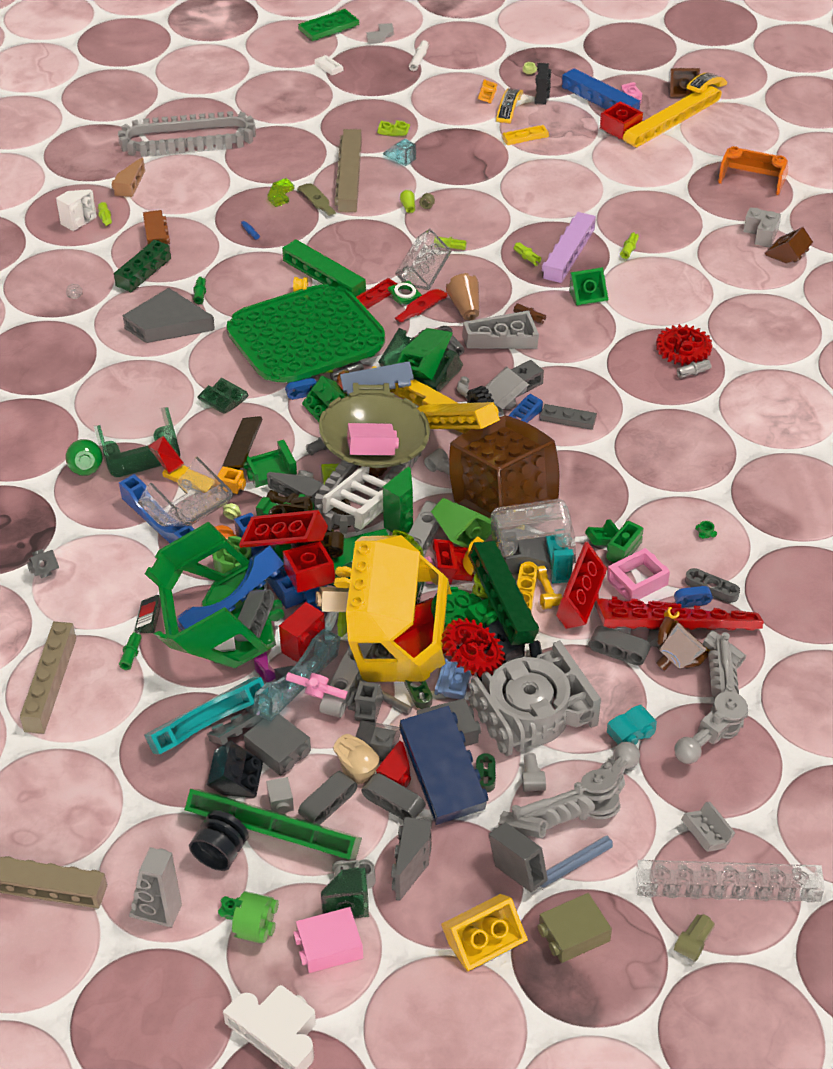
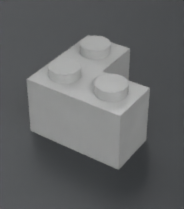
M750 207L745 218L744 232L756 234V245L771 247L779 230L781 214Z

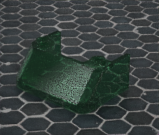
M163 407L161 412L165 426L159 427L154 431V441L164 436L180 457V449L168 407ZM94 425L103 459L112 476L123 477L162 466L148 448V445L120 453L117 443L114 441L105 442L101 426Z

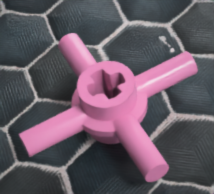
M289 672L286 676V681L305 686V694L319 699L323 698L324 693L346 699L348 691L327 685L329 678L319 674L311 673L309 679Z

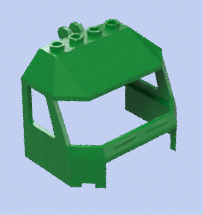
M209 521L158 550L155 555L157 560L152 568L148 567L144 574L159 588L166 634H163L161 631L153 634L169 648L235 669L276 645L272 621H279L285 616L284 611L281 609L283 607L282 602L278 599L274 600L260 638L238 620L245 601L241 602V600L234 604L236 608L231 612L224 607L185 630L178 631L172 589L183 570L214 580L202 601L204 607L220 602L228 597L239 586L248 569L249 560ZM223 548L240 565L222 574L198 562ZM264 585L258 590H265ZM238 634L243 635L248 640L240 642L235 640L236 650L221 652L215 649L216 646Z

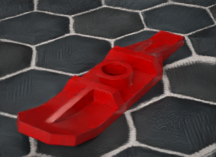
M440 289L426 292L408 304L405 311L396 316L395 320L402 323L406 319L421 315L422 312L433 307L438 301L447 298V293Z

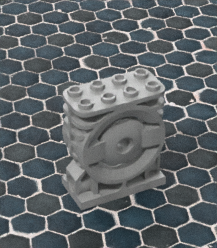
M560 640L553 643L552 650L538 655L537 658L524 657L508 661L494 670L493 676L486 672L482 674V682L475 676L471 678V683H469L470 705L472 708H476L480 721L486 724L490 737L495 738L500 753H504L506 756L512 755L513 747L519 752L524 750V746H540L555 740L562 734L566 725L579 727L588 723L590 728H593L599 724L601 698Z

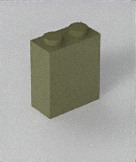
M589 893L540 914L539 924L537 925L538 931L543 938L546 937L551 953L557 956L561 963L611 941L612 928Z

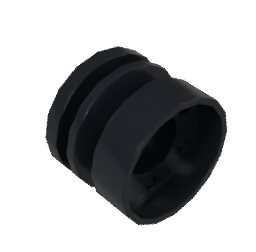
M214 810L207 815L200 827L201 829L197 831L191 840L189 849L193 856L205 866L214 870L225 871L232 865L238 855L237 852L241 850L249 834L245 825L236 817L223 811Z

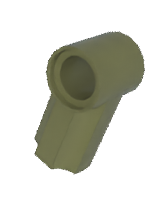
M697 914L687 931L680 934L674 946V951L696 962L703 951L707 938L714 929L715 923L707 915Z

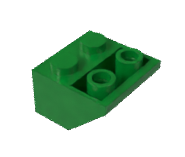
M321 376L302 402V405L319 422L322 412L329 407L332 401L339 397L341 399L348 397V394L344 393L343 389L335 381Z

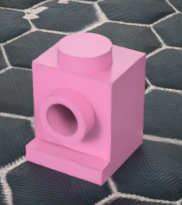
M635 82L621 85L622 92L640 100L641 104L642 93L635 86Z

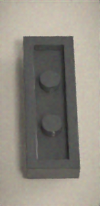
M544 404L540 421L593 430L597 413Z

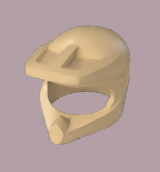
M345 734L335 742L333 750L340 760L343 773L357 784L368 782L379 767V756L363 740L351 734Z

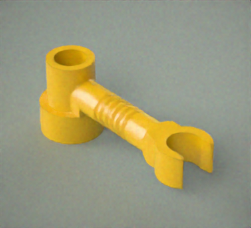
M537 566V579L541 581L546 592L540 595L541 608L545 610L551 609L552 606H559L562 594L554 593L548 579L546 567Z

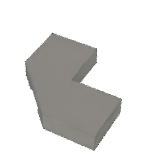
M379 24V31L366 32L368 44L382 43L385 41V38L393 36V24Z

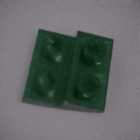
M221 377L213 387L208 385L197 398L224 414L240 405L249 395L247 391Z

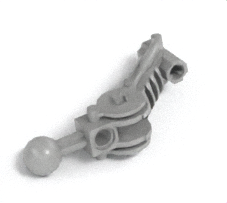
M712 630L703 641V645L710 650L708 657L712 686L711 692L714 703L711 707V712L702 719L697 731L698 733L694 737H683L675 744V756L684 764L696 762L701 756V747L709 741L715 745L721 738L729 739L735 737L739 733L740 728L744 726V718L748 716L747 702L739 695L736 670L745 661L747 655L728 642L730 635L726 632L719 635Z
M621 742L614 749L613 758L615 762L613 765L611 762H605L599 769L586 773L582 777L581 782L574 784V790L555 797L542 799L523 807L513 805L512 812L503 811L501 813L498 825L500 826L506 822L526 837L532 836L543 839L547 829L577 817L581 820H586L588 817L607 819L615 816L621 807L619 794L625 786L624 770L631 769L638 764L640 759L639 749L631 742Z

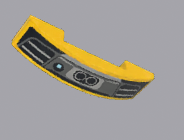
M702 73L687 85V89L701 93L706 91L708 85L713 84L722 87L727 85V81L712 73Z
M506 89L499 106L496 122L511 124L514 109L518 100L521 99L523 90Z

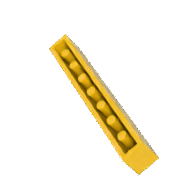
M494 402L424 404L417 408L420 412H424L430 429H482L500 420L498 416L499 411Z

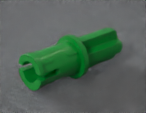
M201 276L198 277L193 288V300L196 304H202L204 294H206V279Z
M133 632L130 635L127 645L123 647V655L119 662L120 668L124 670L131 669L133 660L139 653L138 647L142 639L140 634Z

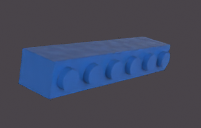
M575 68L562 75V88L606 110L620 101L640 110V100Z

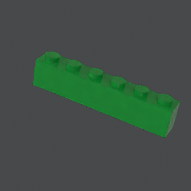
M297 239L282 248L284 262L318 282L329 284V286L336 288L337 286L344 287L351 291L355 297L366 291L365 278Z

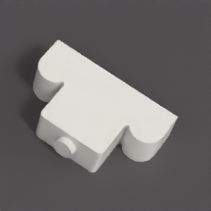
M279 985L260 1005H258L255 995L243 993L237 996L223 1011L226 1025L283 1069H307L314 1060L313 1043L307 1034L316 1025L315 1010L307 1004L302 996L294 995L284 986Z

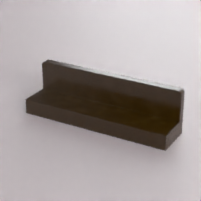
M261 416L242 418L222 467L240 470L244 466L263 419Z

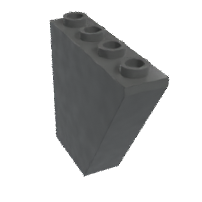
M170 288L123 315L124 328L146 343L215 330L212 314L204 311Z

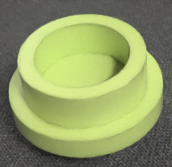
M527 62L523 66V72L528 75H532L537 71V67L533 62Z
M233 503L225 504L223 507V515L231 520L240 517L241 511Z

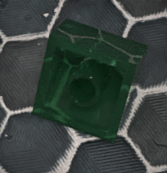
M353 867L342 870L321 891L322 914L350 907L354 918L369 917L365 868Z

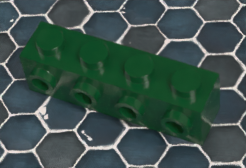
M154 239L113 273L115 286L128 292L134 291L171 259L170 245Z

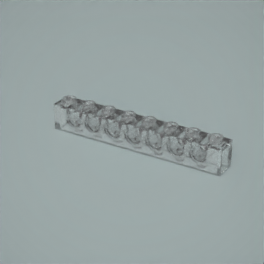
M637 860L636 867L637 896L690 897L692 899L714 898L717 900L724 898L737 900L758 899L761 901L783 900L785 902L807 901L812 903L822 900L825 889L821 865Z

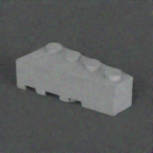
M523 311L463 322L462 337L467 348L537 349L539 333L530 312Z
M150 847L139 869L136 882L137 887L134 891V900L129 917L172 928L182 906L173 855L165 849Z

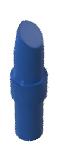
M242 221L241 225L245 231L255 240L259 239L260 235L246 221Z

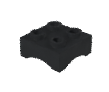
M537 63L538 74L535 78L537 94L534 104H546V100L550 97L551 69H549V63Z

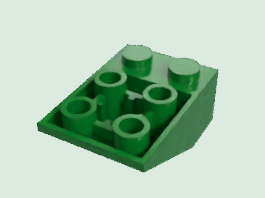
M426 328L401 351L396 364L410 361L413 377L432 380L453 333Z

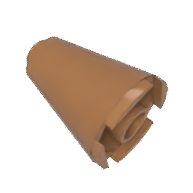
M468 273L458 274L450 279L451 282L449 284H446L447 294L465 320H475L479 316L478 279L475 275L469 276Z

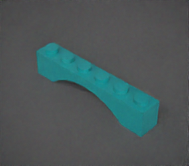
M252 677L144 734L152 753L162 754L208 725L249 707L270 695L262 678Z

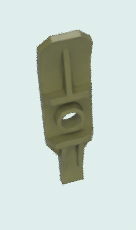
M308 183L297 188L317 209H321L328 216L336 214L329 205L328 198L315 185Z

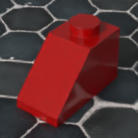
M399 740L376 769V773H380L406 788L411 781L410 765L404 743Z

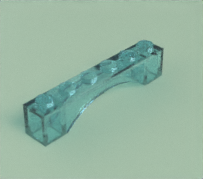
M323 628L312 639L303 656L289 673L308 679L311 673L319 674L338 656L341 637ZM287 674L278 681L267 682L255 693L253 713L272 721L305 686L286 681Z

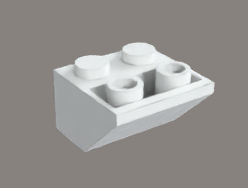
M92 190L67 191L56 198L60 223L72 231L77 230L97 217Z

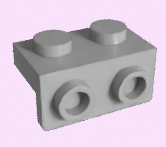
M705 802L700 811L685 813L681 818L688 830L707 852L725 849L735 835V831L711 802Z

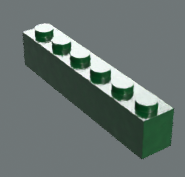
M495 541L474 542L468 557L511 645L533 643L539 633V626L535 622L531 610L527 606L524 596L520 592L516 580L513 578L509 566L502 556L501 550Z

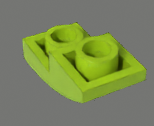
M381 120L377 133L387 136H404L408 134L410 124L396 120L394 125Z

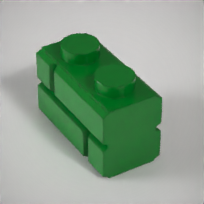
M626 521L608 543L606 558L616 563L632 555L642 543L644 528L631 521Z

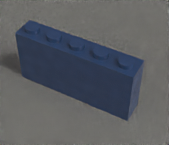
M449 705L402 719L399 725L401 736L435 825L485 810L489 800L486 789H482L479 783L481 781L479 771L474 769L472 765L473 757L471 751L466 750L464 745L466 742L465 736L462 731L458 730L456 725L458 724L455 712H451Z

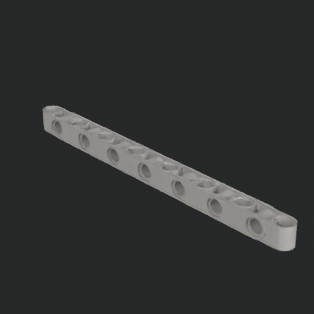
M430 501L425 502L406 537V540L419 550L423 557L440 526L431 512L437 503ZM380 643L358 644L365 659H372ZM350 646L329 686L348 691L347 697L342 699L325 693L320 703L321 713L341 718L347 708L352 688H357L358 681L362 679Z

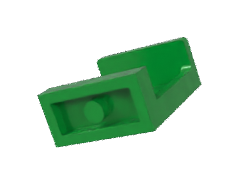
M285 440L277 441V450L253 457L248 455L242 468L247 470L248 480L253 482L255 488L268 484V472L297 474L296 461Z

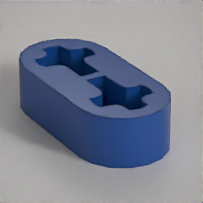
M308 378L290 382L285 387L288 398L293 400L307 397L317 383V380Z
M707 586L682 588L674 593L675 602L681 604V608L707 605L713 599L711 590Z

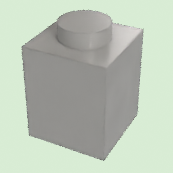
M288 777L266 781L271 810L281 814L294 811Z

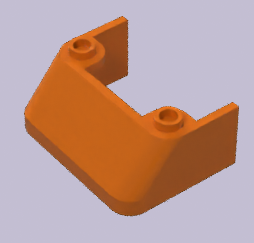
M732 146L726 150L721 161L718 183H722L730 167L779 177L776 195H779L788 174V160L782 155L777 156Z

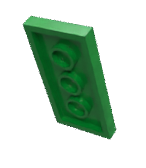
M342 9L298 24V29L309 39L316 41L319 38L358 26L359 19L348 10Z

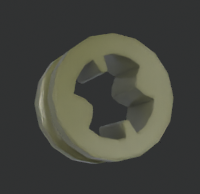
M430 193L423 194L419 200L420 206L424 209H430L435 203L434 196Z

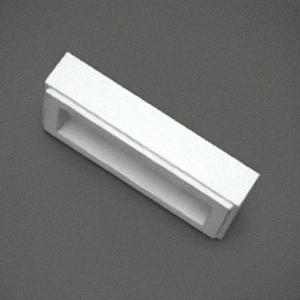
M327 55L315 59V65L332 76L343 71V66Z

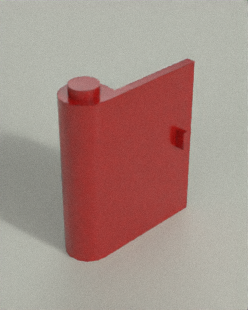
M433 598L415 605L413 625L393 640L413 658L433 642L435 621L431 612ZM442 648L443 654L448 651Z

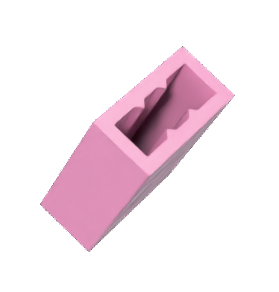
M348 423L347 443L350 455H395V449L399 447V439L397 438V431L393 429L392 424Z
M350 907L296 921L297 931L293 932L296 945H301L302 951H299L302 965H307L309 973L363 959V945Z

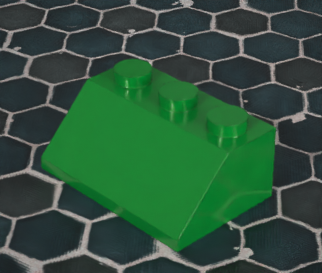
M410 467L405 468L382 487L384 528L395 535L404 536L410 532L413 526V485Z

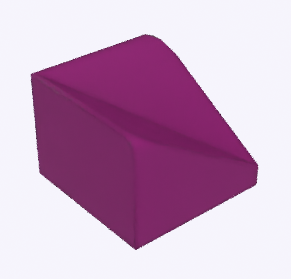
M267 652L255 657V672L266 683L275 679V672L268 664Z

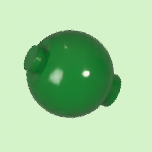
M80 439L74 441L68 447L65 460L68 468L73 473L87 476L95 473L100 468L103 455L100 447L95 442L88 439Z

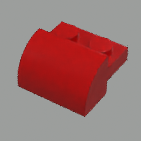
M433 539L432 548L435 567L448 579L449 585L452 584L453 580L472 581L474 574L470 575L463 566V558L468 548L455 547L450 540Z

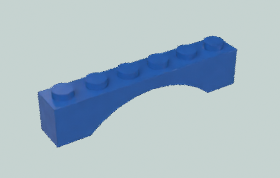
M135 474L119 482L121 498L169 543L195 530L190 524H183L172 518L155 500L145 483Z
M252 512L234 519L237 537H243L251 517L254 516ZM266 546L251 547L252 557ZM283 566L280 567L281 572L276 576H269L266 579L285 609L304 602L303 591L299 593L296 591Z
M270 545L264 547L250 558L243 580L228 597L209 606L187 608L176 617L178 627L183 631L224 607L231 612L236 608L234 604L239 600L241 602L245 601L251 590L254 588L258 590L266 584L265 579L269 576L274 577L281 572L280 567L284 563Z

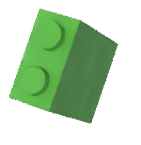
M442 498L431 511L450 541L465 548H468L469 544L476 537H480L485 541L500 525L499 522L445 498Z

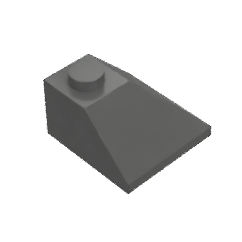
M361 720L356 737L367 743L377 753L379 761H384L398 743L401 733L397 726Z

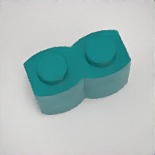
M637 705L629 709L625 714L618 715L607 723V733L617 744L631 742L636 745L639 740L650 738L654 735L657 721L642 705Z

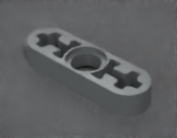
M692 568L686 572L685 583L689 587H709L707 584L714 583L717 587H709L713 597L729 603L736 602L739 599L740 588L738 585L700 569Z

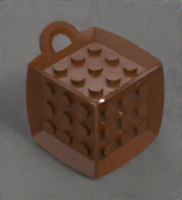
M507 415L499 417V421L482 429H470L450 443L449 450L450 481L455 503L499 522L500 525L497 527V531L512 530L533 521L558 504L560 471L555 441L536 427Z

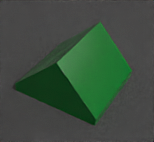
M603 267L570 273L569 292L576 306L609 300Z

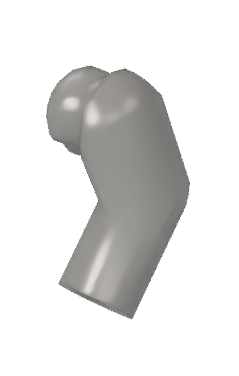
M463 376L458 381L457 391L466 398L468 396V383L470 380Z

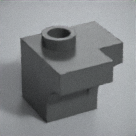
M360 681L358 688H352L347 707L348 710L355 711L354 717L356 721H377L384 697L380 684Z

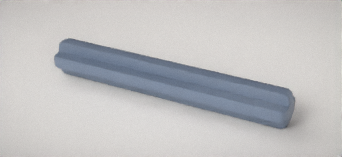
M604 836L546 870L548 881L540 887H546L612 848L613 841L609 836Z

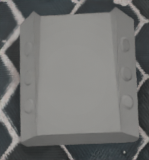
M506 366L485 387L491 393L494 404L502 410H511L516 405L515 398L523 395L529 384Z

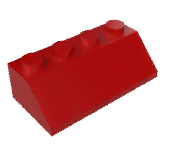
M319 510L253 516L247 525L239 546L240 548L323 541L328 525Z
M588 541L584 542L556 614L566 629L587 624L607 572V567Z

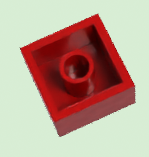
M620 101L601 113L600 129L623 140L624 133L628 129L642 122L643 112Z
M321 541L283 551L285 571L298 593L334 583V563Z
M305 602L279 625L281 653L300 664L309 658L314 650L322 646L326 640L324 613Z

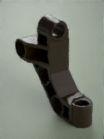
M312 496L291 499V504L285 503L273 506L268 514L313 511ZM338 531L325 533L321 543L330 558L340 557L344 553V534ZM318 541L302 542V543H292V544H294V545L297 546V547H300V546H304V545H307V544L315 543V542H318Z

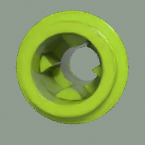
M411 190L402 191L400 201L407 213H413L415 211V195Z

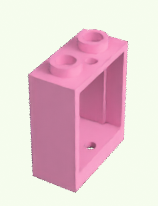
M644 548L608 566L607 581L627 601L631 600V598L640 600L667 586L670 571L654 554ZM644 564L654 575L635 584L625 573Z

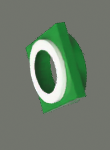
M409 280L388 287L393 299L400 303V305L410 304L422 296ZM398 290H410L412 293L403 295Z

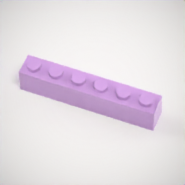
M577 212L575 217H572L570 225L566 227L565 233L560 236L558 244H555L553 252L549 253L548 260L542 265L543 279L559 283L563 282L595 230L596 216Z

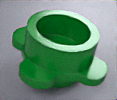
M702 521L695 527L701 539L717 536V532L714 531L715 526L710 521Z
M224 896L221 898L222 905L218 910L219 916L232 920L235 908L240 907L243 901L239 900V897L233 899Z

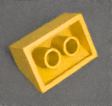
M499 894L441 924L449 946L466 971H470L528 940L512 898L503 894Z

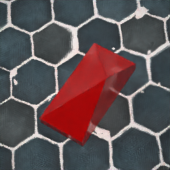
M164 436L148 445V448L168 474L184 465V462Z

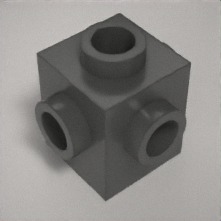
M41 549L32 552L33 557L28 558L27 566L31 574L34 573L35 576L40 575L41 578L52 575L51 571L59 568L53 550L44 552ZM41 560L44 562L43 567L40 566Z

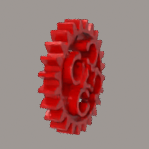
M678 324L676 328L672 325L671 329L666 327L665 331L662 330L661 334H658L656 350L659 351V355H662V359L668 358L667 362L674 361V365L679 362L681 366L684 363L690 365L691 362L697 363V361L701 362L703 359H708L712 351V339H710V335H706V331L700 332L701 328L694 329V326L688 328L687 324L684 327Z
M460 618L457 621L453 620L442 633L443 638L441 642L444 643L442 648L448 650L445 655L452 657L451 662L456 661L458 663L457 668L464 667L465 673L470 670L472 676L476 672L479 677H482V674L486 672L493 675V671L502 666L505 660L503 658L505 653L501 651L504 647L498 645L501 640L495 639V633L488 632L489 627L484 629L482 623L477 625L474 619L471 623L467 618L463 621ZM462 641V645L457 650L456 646ZM489 645V646H490V649H489V650L487 651V653L485 654V653H484V650H485V649L487 648V646Z

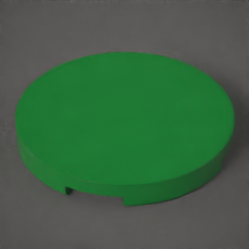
M450 587L452 594L447 595L444 629L453 620L457 621L458 618L462 621L467 618L471 623L470 618L464 612L467 607L482 600L472 592L470 594L458 589V587ZM437 593L431 602V612L434 619Z

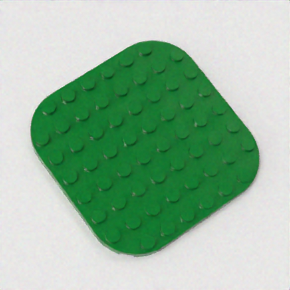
M329 284L310 286L306 289H300L244 307L231 315L232 319L227 321L228 336L246 360L263 379L274 382H295L341 368L359 360L375 356L385 344L384 328L355 295L344 287L337 286L336 288L329 286Z

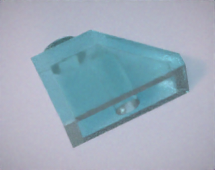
M403 139L383 152V155L407 166L416 160V144Z

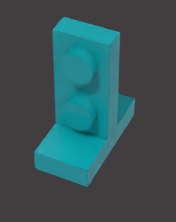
M565 533L545 534V542L551 563L552 584L567 583L573 569V549L568 548Z

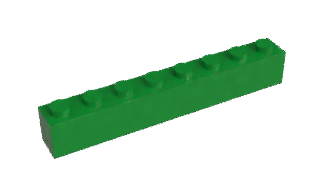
M190 789L184 808L185 811L205 817L211 811H223L240 820L246 829L349 860L357 859L362 837L200 789Z

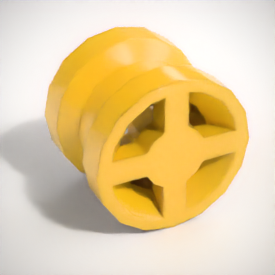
M294 277L293 292L308 287V277L303 279Z

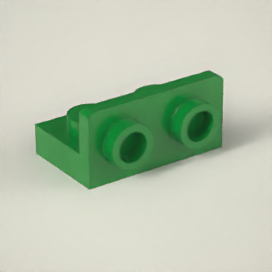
M489 598L467 607L464 612L471 621L474 619L477 625L482 623L483 628L498 620Z

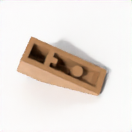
M144 158L138 159L120 171L115 179L112 180V189H114L115 196L133 197L145 173Z

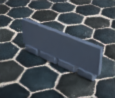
M410 361L340 374L343 392H347L348 396L349 393H352L353 383H358V385H383V383H389L390 390L396 389L395 383H398L399 388L411 386V380H414Z

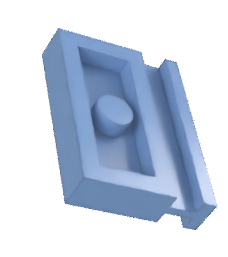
M445 659L446 664L442 666L435 686V695L444 694V697L463 699L471 679V672L468 670L465 673L464 667L457 668L458 663L456 661L450 662L448 659Z

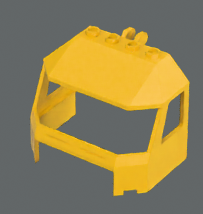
M402 535L361 536L355 541L352 569L347 566L336 568L335 574L341 578H336L334 581V585L338 588H349L346 608L348 643L360 675L366 682H405V680L424 682L435 669H440L446 664L442 652L443 643L441 639L443 638L442 633L444 632L447 595L452 594L449 581ZM418 582H433L435 585H438L433 642L413 658L393 640L414 623ZM358 643H381L396 659H365Z

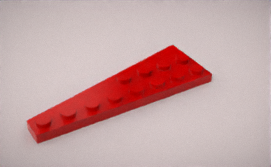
M599 594L594 603L603 626L611 629L617 627L656 629L661 626L665 618L664 613L670 607H672L670 610L671 615L674 616L677 611L679 612V616L674 621L677 620L682 626L690 630L697 628H706L708 630H715L716 628H725L727 630L744 628L752 631L763 629L764 623L759 613L735 610L727 613L720 608L706 611L700 609V606L695 605L694 609L681 608V604L648 601V604L634 598H631L629 601H622L617 596H612V599L599 598Z

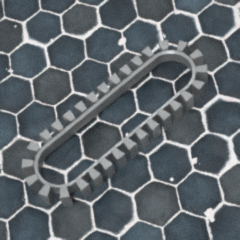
M228 111L227 117H224V112H218V118H215L214 113H208L209 118L207 119L205 114H199V119H196V114L190 115V120H187L186 115L180 116L181 121H178L177 116H171L172 122H168V117H162L161 123H159V118H152L153 123L149 122V118L143 119V124H139L137 119L132 121V127L124 124L122 131H118V138L123 152L128 150V154L134 156L136 151H140L141 157L147 156V151H150V156H156V150L160 151V155H166V149H169V154H176L175 148H178L179 153H185V148L187 147L188 153L195 152L194 147L198 148V152L204 151V146H207V151L214 150L213 145H216L217 150H223V144H226V149H232V143H236L237 147L241 148L244 147V140L249 144L253 142V137H256V127L252 116L246 118V113L239 112L238 117L233 116V111ZM225 126L244 128L243 131L236 132L235 134H216L213 136L140 142L131 140L133 136L145 133L222 128Z
M419 455L406 463L393 466L383 481L388 483L405 468H412ZM345 460L341 461V464L336 467V472L333 471L330 478L326 480L325 485H322L319 494L316 493L314 510L320 511L328 525L327 530L331 531L334 524L340 525L339 532L347 534L348 526H355L354 516L337 514L332 510L325 514L323 513L322 500L325 494L332 491L351 476L359 466ZM380 487L376 488L378 492L382 490ZM354 527V529H355L356 532H359V531H362V530H363V529L360 530V529Z

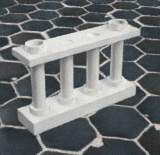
M362 466L332 491L324 495L322 500L323 513L326 514L333 507H336L353 515L355 518L354 527L361 530L383 512V490L378 492L362 484L369 482L382 488L387 482L369 475V467ZM357 490L373 498L366 500L352 492ZM346 498L362 507L356 509L341 501Z

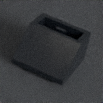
M229 741L214 751L207 786L225 796L254 798L257 796L263 761L233 741Z

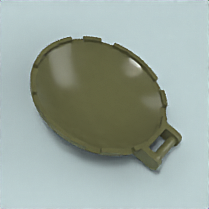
M353 383L352 393H349L348 397L335 399L322 412L319 420V434L325 446L342 460L364 467L384 468L406 463L418 456L428 443L430 426L424 412H420L416 408V404L406 398L402 400L394 397L395 394L390 393L389 383H383V385H358V383ZM348 423L392 424L393 429L397 431V438L399 439V447L395 449V455H350L347 443Z

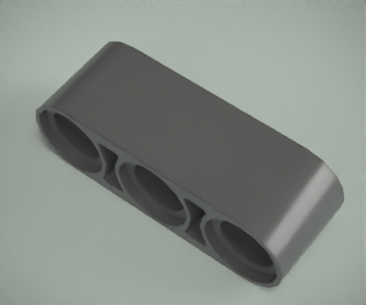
M251 590L238 617V620L258 638H260L274 604L273 592L271 590ZM241 634L234 636L238 642L248 641Z
M604 626L596 627L588 643L589 647L597 653L638 666L644 663L651 649L650 643L645 639Z
M338 771L301 803L298 814L308 822L321 825L353 796L358 784L343 772Z
M375 773L361 789L366 799L402 820L405 817L416 818L426 806L425 801L418 794L380 773Z

